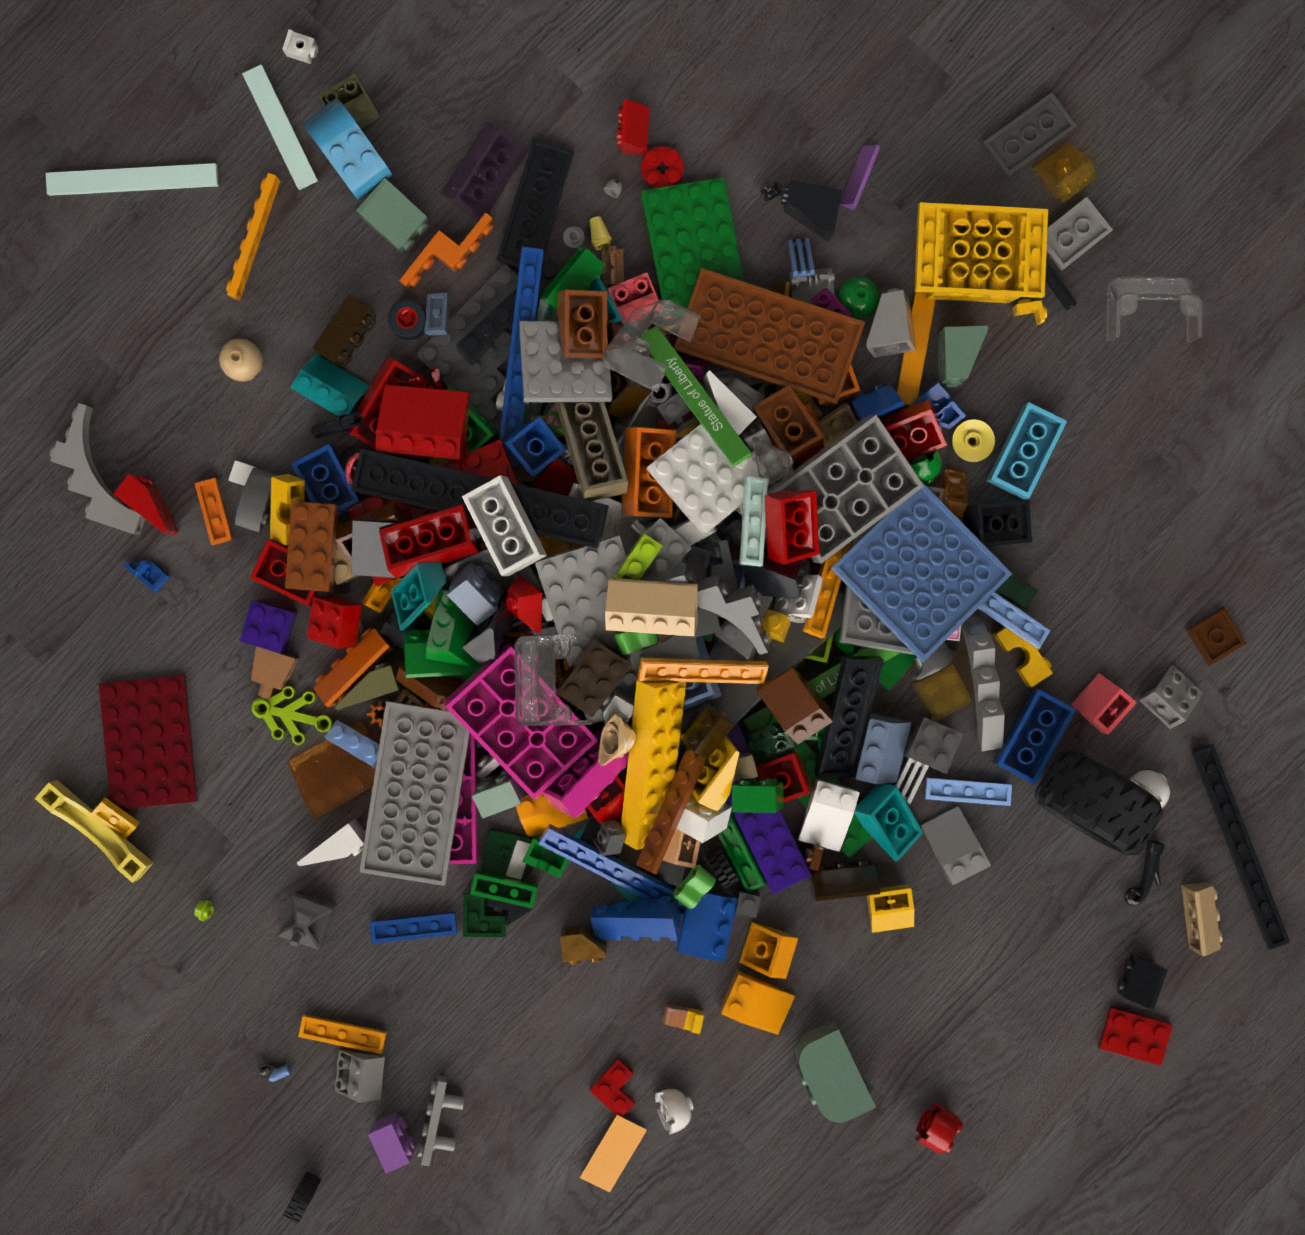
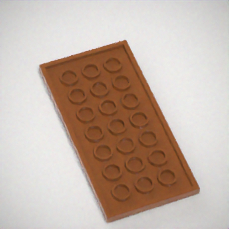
M701 268L674 350L784 388L790 385L796 392L837 405L865 322Z

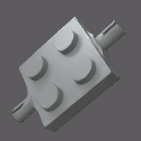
M659 518L653 526L647 529L638 520L631 525L640 534L639 538L644 532L663 545L648 567L654 574L684 565L682 563L683 559L692 547L664 520Z

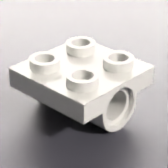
M806 575L805 588L801 589L799 597H776L773 611L788 615L790 621L796 623H805L806 618H813L823 578L819 575Z

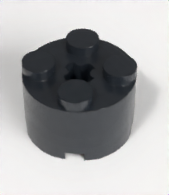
M394 611L389 622H386L382 627L380 635L404 652L403 631L424 630L422 628L429 621V618L421 613L405 630H400L396 611Z

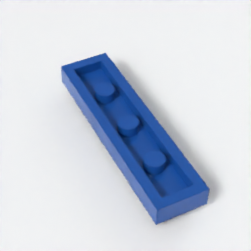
M455 912L370 922L372 944L456 935L458 933Z

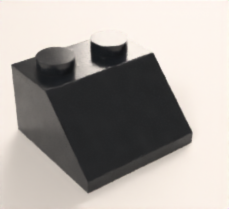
M1131 953L1130 958L1128 957L1125 961V972L1123 978L1121 977L1118 981L1117 993L1123 998L1154 1011L1168 970L1156 961Z

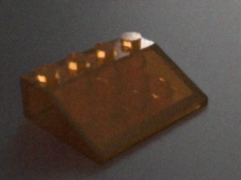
M362 720L350 726V728L374 741ZM328 740L288 761L303 800L314 820L373 787L376 768Z

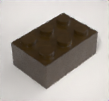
M348 294L313 346V349L342 369L343 366H347L353 357L351 354L354 349H358L364 341L363 336L366 331H370L374 327L376 315L370 308Z
M594 634L555 686L556 693L593 718L632 666L630 659L625 655H621L618 650Z

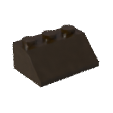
M867 859L857 860L856 864L848 865V862L835 863L834 867L820 864L818 871L809 869L811 874V891L815 901L880 894L875 865Z

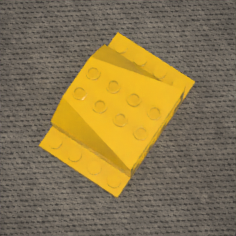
M920 202L917 213L914 292H927L926 299L1010 303L1020 297H1045L1048 209Z

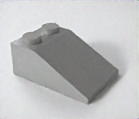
M958 806L920 825L947 880L952 885L991 866Z

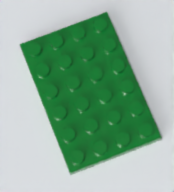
M724 177L642 190L640 192L664 318L686 314L701 268L744 282Z

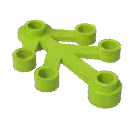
M292 686L284 687L282 692L270 699L261 697L253 702V714L257 718H264L275 740L283 739L286 732L282 727H278L272 715L279 716L282 719L295 745L305 743L306 736L304 733L299 732L293 720L315 725L319 732H327L333 725V720L328 715L315 717L295 712L302 706L316 701V694L312 691L305 692L301 698L284 708L275 707V705L285 698L290 699L295 696L296 690ZM286 689L292 690L291 696L285 694ZM307 694H311L313 696L312 701L309 702L306 700ZM261 704H265V705H266V711H265V712H262V711L260 710V705H261ZM323 719L328 721L327 727L321 725ZM276 730L282 732L281 737L275 735ZM297 735L302 736V742L296 741Z

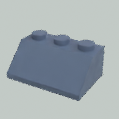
M870 713L855 772L856 780L874 784L897 783L911 721Z

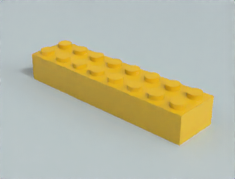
M639 679L636 682L631 728L636 734V741L631 750H629L621 826L626 833L624 843L636 850L644 847L676 774L686 682L639 681Z

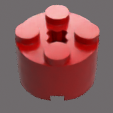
M934 1102L931 1104L934 1108L931 1111L926 1109L916 1127V1132L919 1135L918 1137L915 1136V1140L937 1154L949 1153L954 1144L953 1139L961 1131L963 1122L960 1121L958 1115Z

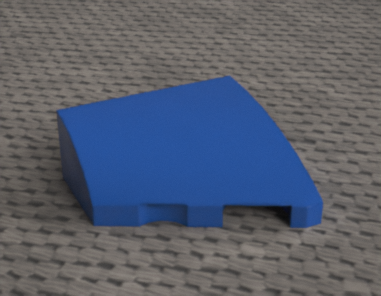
M938 380L909 406L912 407L930 399L940 425L948 429L966 416L962 406Z

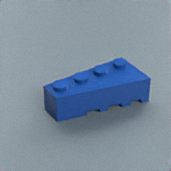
M662 896L651 900L640 899L634 902L621 901L617 904H599L593 906L590 919L595 940H622L624 937L640 940L642 937H651L652 941H660L661 937H669L670 941H678L681 917L677 899L675 897Z

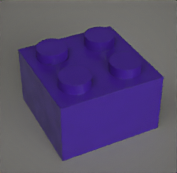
M251 600L239 641L277 653H286L298 612L258 600Z

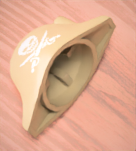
M614 714L607 722L601 734L598 759L601 766L608 764L615 758L623 757L624 754L631 750L636 741L635 732L627 723L623 722L618 714Z

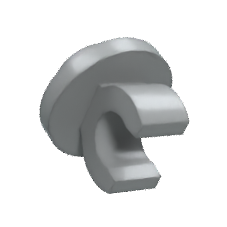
M575 226L569 227L563 234L564 243L570 248L580 247L585 239L583 231Z

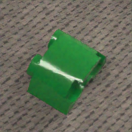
M537 834V837L533 838L522 862L540 868L557 878H561L569 859L539 845L538 842L541 835Z

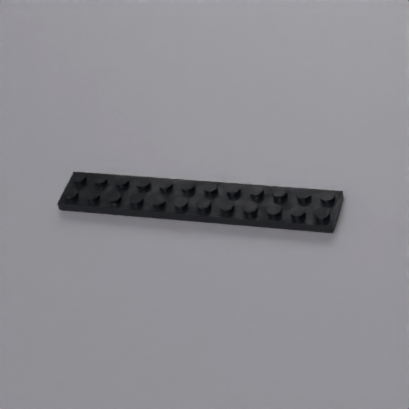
M360 448L351 491L435 511H443L463 505L467 517L473 519L462 496L493 479ZM511 483L537 535L599 549L609 505Z

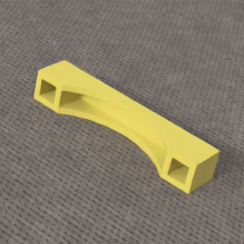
M58 780L49 782L36 796L35 799L48 811L74 826L95 843L110 859L115 868L132 883L139 880L153 865V862L127 839L92 816L91 812L93 810Z

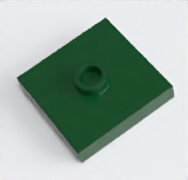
M490 829L481 871L509 877L506 876L517 840L530 844L531 838Z

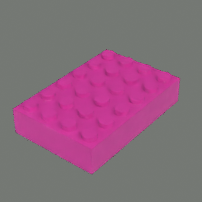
M508 642L499 650L498 656L493 661L488 660L443 701L451 714L533 799L537 798L598 741L595 735Z

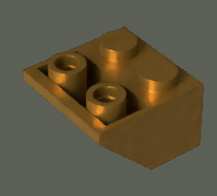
M584 926L562 928L560 939L563 962L574 965L581 963V960L590 959V962H599L603 960L602 958H606L607 945L601 940H595L594 934Z

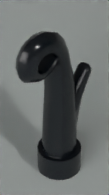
M1153 840L1147 841L1145 849L1147 851L1140 889L1132 887L1126 891L1124 899L1128 905L1137 906L1146 899L1153 880H1155L1157 886L1161 885L1159 864L1165 844ZM1136 893L1137 896L1132 899V895Z

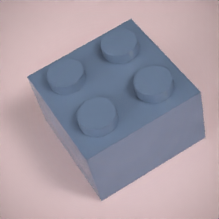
M471 562L453 576L447 596L478 626L497 611L502 592L496 582L488 579L485 571L480 566H476Z

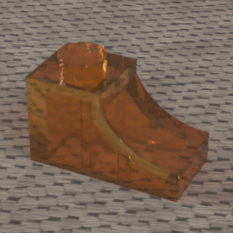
M945 469L942 487L944 489L943 504L961 520L968 504L966 472Z

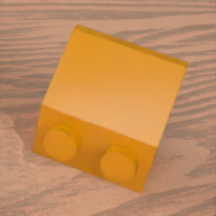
M751 922L739 963L770 978L786 979L798 938L784 931Z

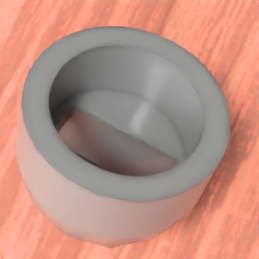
M611 179L606 183L604 191L609 196L618 198L622 191L621 182L617 184L616 179Z

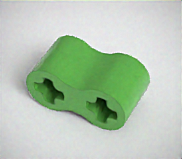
M615 631L613 633L621 655L630 654L659 642L658 634Z
M696 865L689 872L688 876L675 888L673 897L687 908L693 909L703 895L714 886L716 878L700 865Z

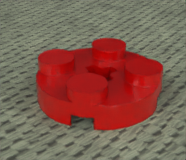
M662 146L656 147L648 151L642 160V177L653 189L676 185L683 176V161L675 149ZM664 164L669 169L665 170V174H661L660 170H656V167Z

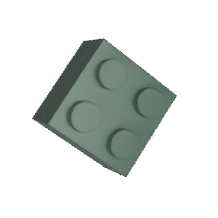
M502 769L499 774H488L485 778H482L476 786L472 798L483 819L520 805L527 792L505 769Z

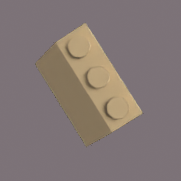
M1207 882L1181 885L1189 948L1201 956H1207L1220 950V942H1222L1223 938L1220 929H1218L1220 914L1215 905V900H1217L1215 887Z

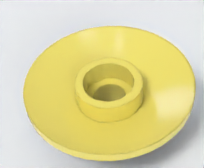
M967 420L961 423L953 433V449L965 461H982L993 451L995 445L994 433L989 425L983 421ZM969 438L975 439V445L969 444Z

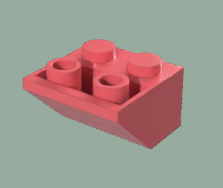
M647 272L608 288L609 295L623 318L621 321L622 326L634 329L663 317V309Z
M1098 673L1070 705L1101 733L1109 735L1137 702L1120 687Z

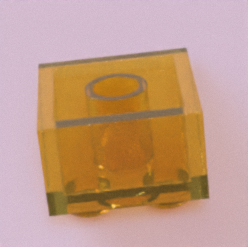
M1067 142L1032 167L1048 192L1062 203L1097 179L1092 159Z

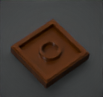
M1220 608L1186 629L1208 666H1211L1246 644L1225 608Z

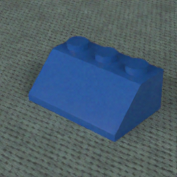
M708 891L693 909L685 906L676 951L707 960L725 961L738 898L725 892Z

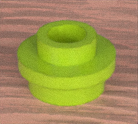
M201 900L198 902L194 914L199 920L205 921L212 916L214 911L212 901Z

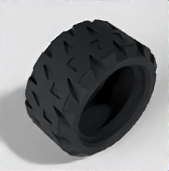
M1061 751L1055 756L1034 792L1037 803L1046 811L1083 834L1127 856L1141 853L1163 815V809L1159 800L1152 794L1110 768L1074 751Z

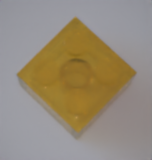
M949 664L940 671L912 683L928 716L934 722L973 703L953 664Z

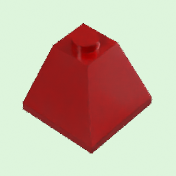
M518 576L508 589L507 608L536 633H541L542 592L525 578Z

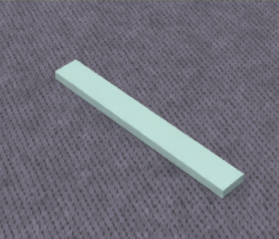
M216 163L46 173V188L49 196L219 186L218 165Z

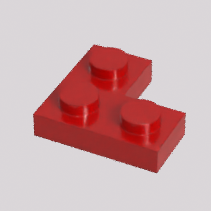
M617 1058L590 1087L589 1091L616 1116L623 1117L632 1108L635 1101L621 1087L634 1072Z

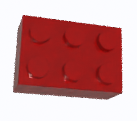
M268 539L250 579L300 603L311 606L312 596H318L320 591L285 588L288 547Z

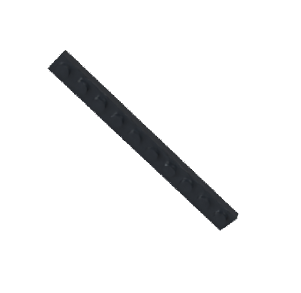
M1214 744L1191 751L1267 948L1272 950L1290 943Z

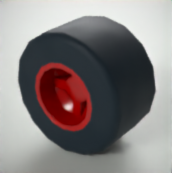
M404 299L398 301L389 311V326L398 337L404 340L417 339L425 333L426 311L414 300Z

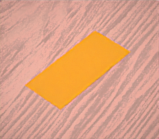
M617 1115L580 1178L610 1192L647 1130Z

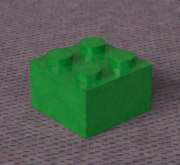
M756 778L738 780L737 784L732 785V812L777 813L783 809V782H777V778H764L760 782H756Z

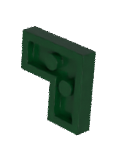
M464 893L463 937H506V915L485 914V898Z

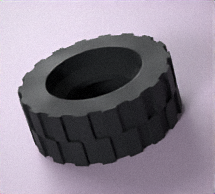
M306 1171L283 1214L284 1217L296 1223L300 1222L321 1182V1178Z

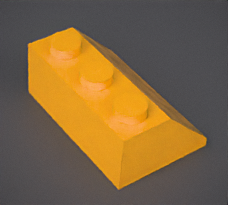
M527 793L522 803L516 806L520 821L528 838L542 834L549 824L561 828L589 819L586 808L575 819L554 808L543 793L535 799Z

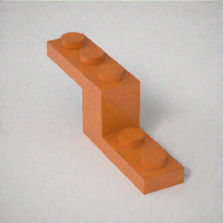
M485 213L460 246L439 230L399 280L401 284L408 290L411 286L415 287L421 280L420 275L422 272L429 270L433 265L434 257L454 272L457 269L461 270L468 261L466 259L471 252H476L481 245L479 241L483 236H488L494 228L493 218Z

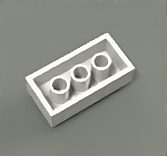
M500 475L462 496L501 576H510L547 556L508 477Z

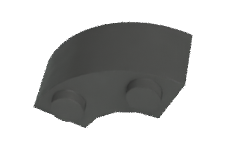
M253 467L241 494L235 525L260 532L263 525L268 524L270 519V513L268 512L271 504V477L278 475Z

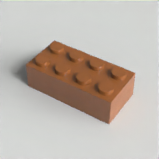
M291 502L285 588L333 592L337 549L336 527L339 523L340 506L334 504Z

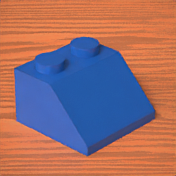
M884 383L873 387V392L867 395L862 392L853 396V401L849 403L858 422L869 415H877L878 418L897 411L904 405L891 384L884 386Z
M540 416L518 427L502 440L531 477H534L566 451Z

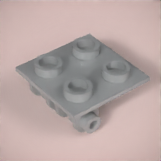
M832 268L816 269L814 275L793 277V273L790 272L792 298L811 304L810 300L824 288H827L835 296Z

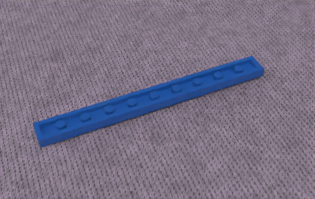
M521 247L499 439L504 440L518 427L523 425L526 402H523L519 321H535L543 249ZM505 446L512 466L518 467L517 459Z

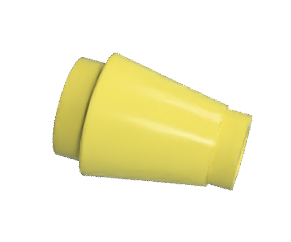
M599 216L591 218L589 222L592 246L595 247V250L607 249L611 246L612 238L602 218Z

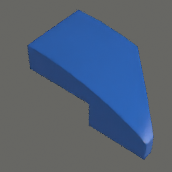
M125 562L123 564L135 577H138L155 593L170 578L154 562Z

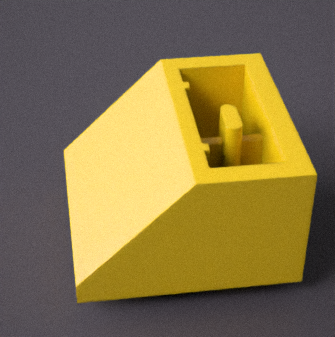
M908 884L880 888V894L866 896L872 933L914 927L912 889Z

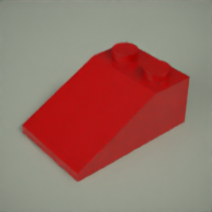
M128 474L113 494L164 534L176 536L179 532L159 490L153 486L155 482L145 475Z

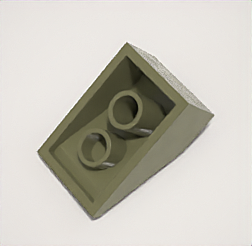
M390 662L374 666L375 671L369 672L335 706L336 710L404 689V685L396 680L397 664L391 665Z

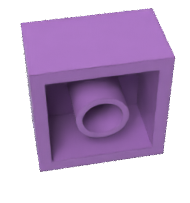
M398 1111L375 1121L368 1133L386 1174L409 1164L416 1148L414 1138L407 1133V1123L403 1116L400 1117Z

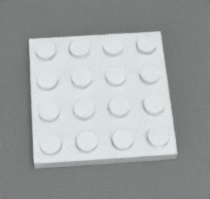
M701 424L647 467L648 472L703 536L743 504L745 477L767 478L768 483L770 481L751 457L732 467Z

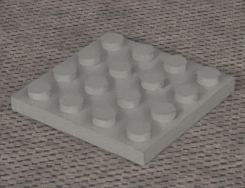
M519 321L523 402L612 401L608 340L606 359L564 357L558 321Z

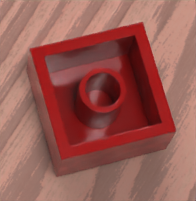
M333 595L312 596L307 638L337 649L356 647L362 605Z

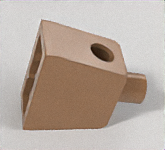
M256 646L251 680L261 684L258 696L270 699L273 688L283 689L294 671L299 658Z

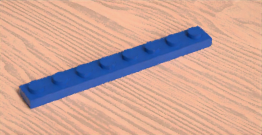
M551 824L548 825L539 838V845L645 899H658L662 896L673 897L674 887L612 855L601 856L596 847ZM677 900L680 917L683 918L685 905Z

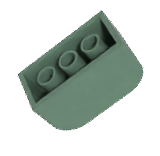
M831 1020L800 1037L795 1049L799 1067L796 1069L803 1086L808 1085L806 1090L813 1106L817 1104L824 1117L830 1121L841 1123L876 1108L835 1020Z

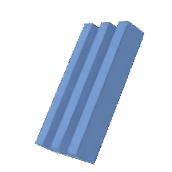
M805 238L804 242H801V239H796V242L788 240L793 277L814 275L815 269L809 238ZM795 248L798 250L801 271H797L794 254ZM802 248L806 250L809 270H806Z

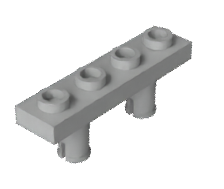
M437 1075L436 1082L432 1081L431 1085L432 1103L428 1102L426 1115L429 1118L428 1122L423 1124L422 1136H425L424 1142L419 1144L417 1157H420L421 1165L430 1166L432 1152L435 1149L453 1152L455 1148V1138L437 1136L436 1133L441 1109L446 1107L462 1110L464 1104V1097L446 1094V1076Z

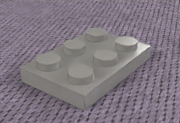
M1086 197L1048 227L1047 254L1062 271L1113 229Z

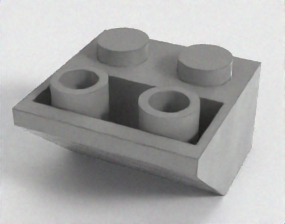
M339 1049L335 1092L359 1103L381 1100L385 1057L367 1051Z

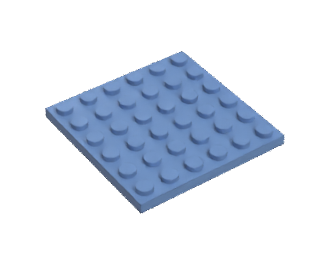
M925 485L889 512L831 568L922 663L1012 575Z

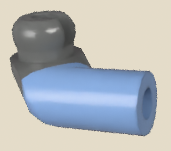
M261 1064L258 1067L259 1075L271 1082L291 1074L288 1064L280 1068H275L269 1064Z

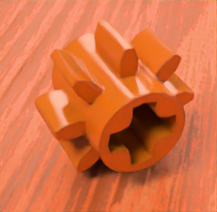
M380 700L378 707L374 704L370 705L373 710L367 715L372 716L371 724L379 722V727H382L384 717L378 718L379 713L377 710L385 711L383 701Z

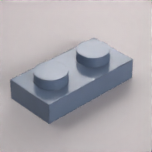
M448 293L427 294L424 330L427 336L448 334L450 305Z

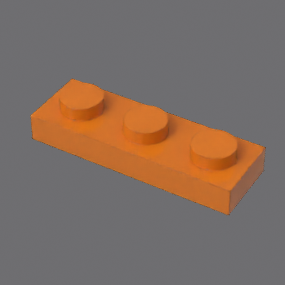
M217 478L194 483L211 545L234 540Z

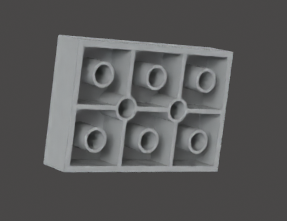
M869 415L768 489L767 494L782 490H816L819 555L810 558L813 562L821 564L923 488L924 485L877 415Z

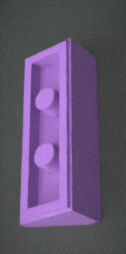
M865 145L862 147L841 198V206L851 210L856 208L880 150L879 145Z

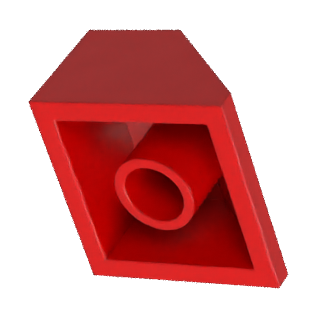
M798 750L755 766L759 782L764 780V778H777V782H783V803L808 795L813 791Z

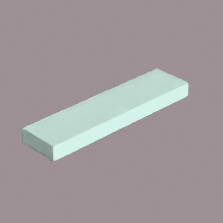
M745 477L739 565L763 566L766 524L764 495H767L768 492L767 478Z

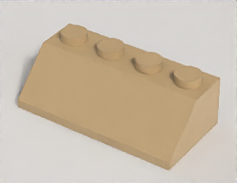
M609 578L605 609L606 630L695 636L698 624V584Z

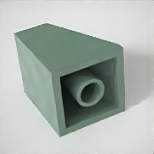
M386 178L380 182L356 210L368 225L401 253L404 250L408 251L415 243L414 239L417 235H422L429 226L427 216Z
M988 326L944 327L937 334L939 382L945 384V388H956L968 379L987 334Z

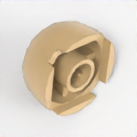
M237 338L230 340L220 350V367L225 375L235 381H250L262 370L264 361L262 352L256 344L247 339Z

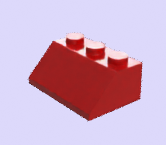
M930 399L880 419L907 461L947 446L942 427Z
M782 490L764 495L768 559L785 565L819 555L816 490Z

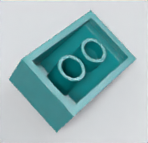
M877 784L855 808L854 813L862 827L896 862L923 834L897 786Z

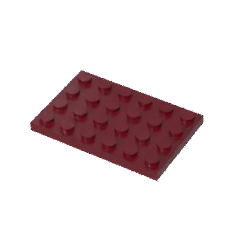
M179 675L98 683L110 801L121 809L197 802L186 676Z

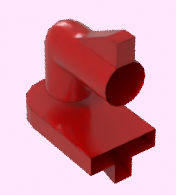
M439 368L430 369L437 389H442ZM417 375L408 380L413 387L434 389L433 385L426 386L422 375Z

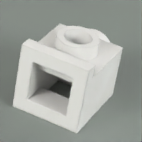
M289 29L282 50L287 57L311 64L312 59L316 58L318 54V45L314 38ZM300 43L304 44L302 48H298Z

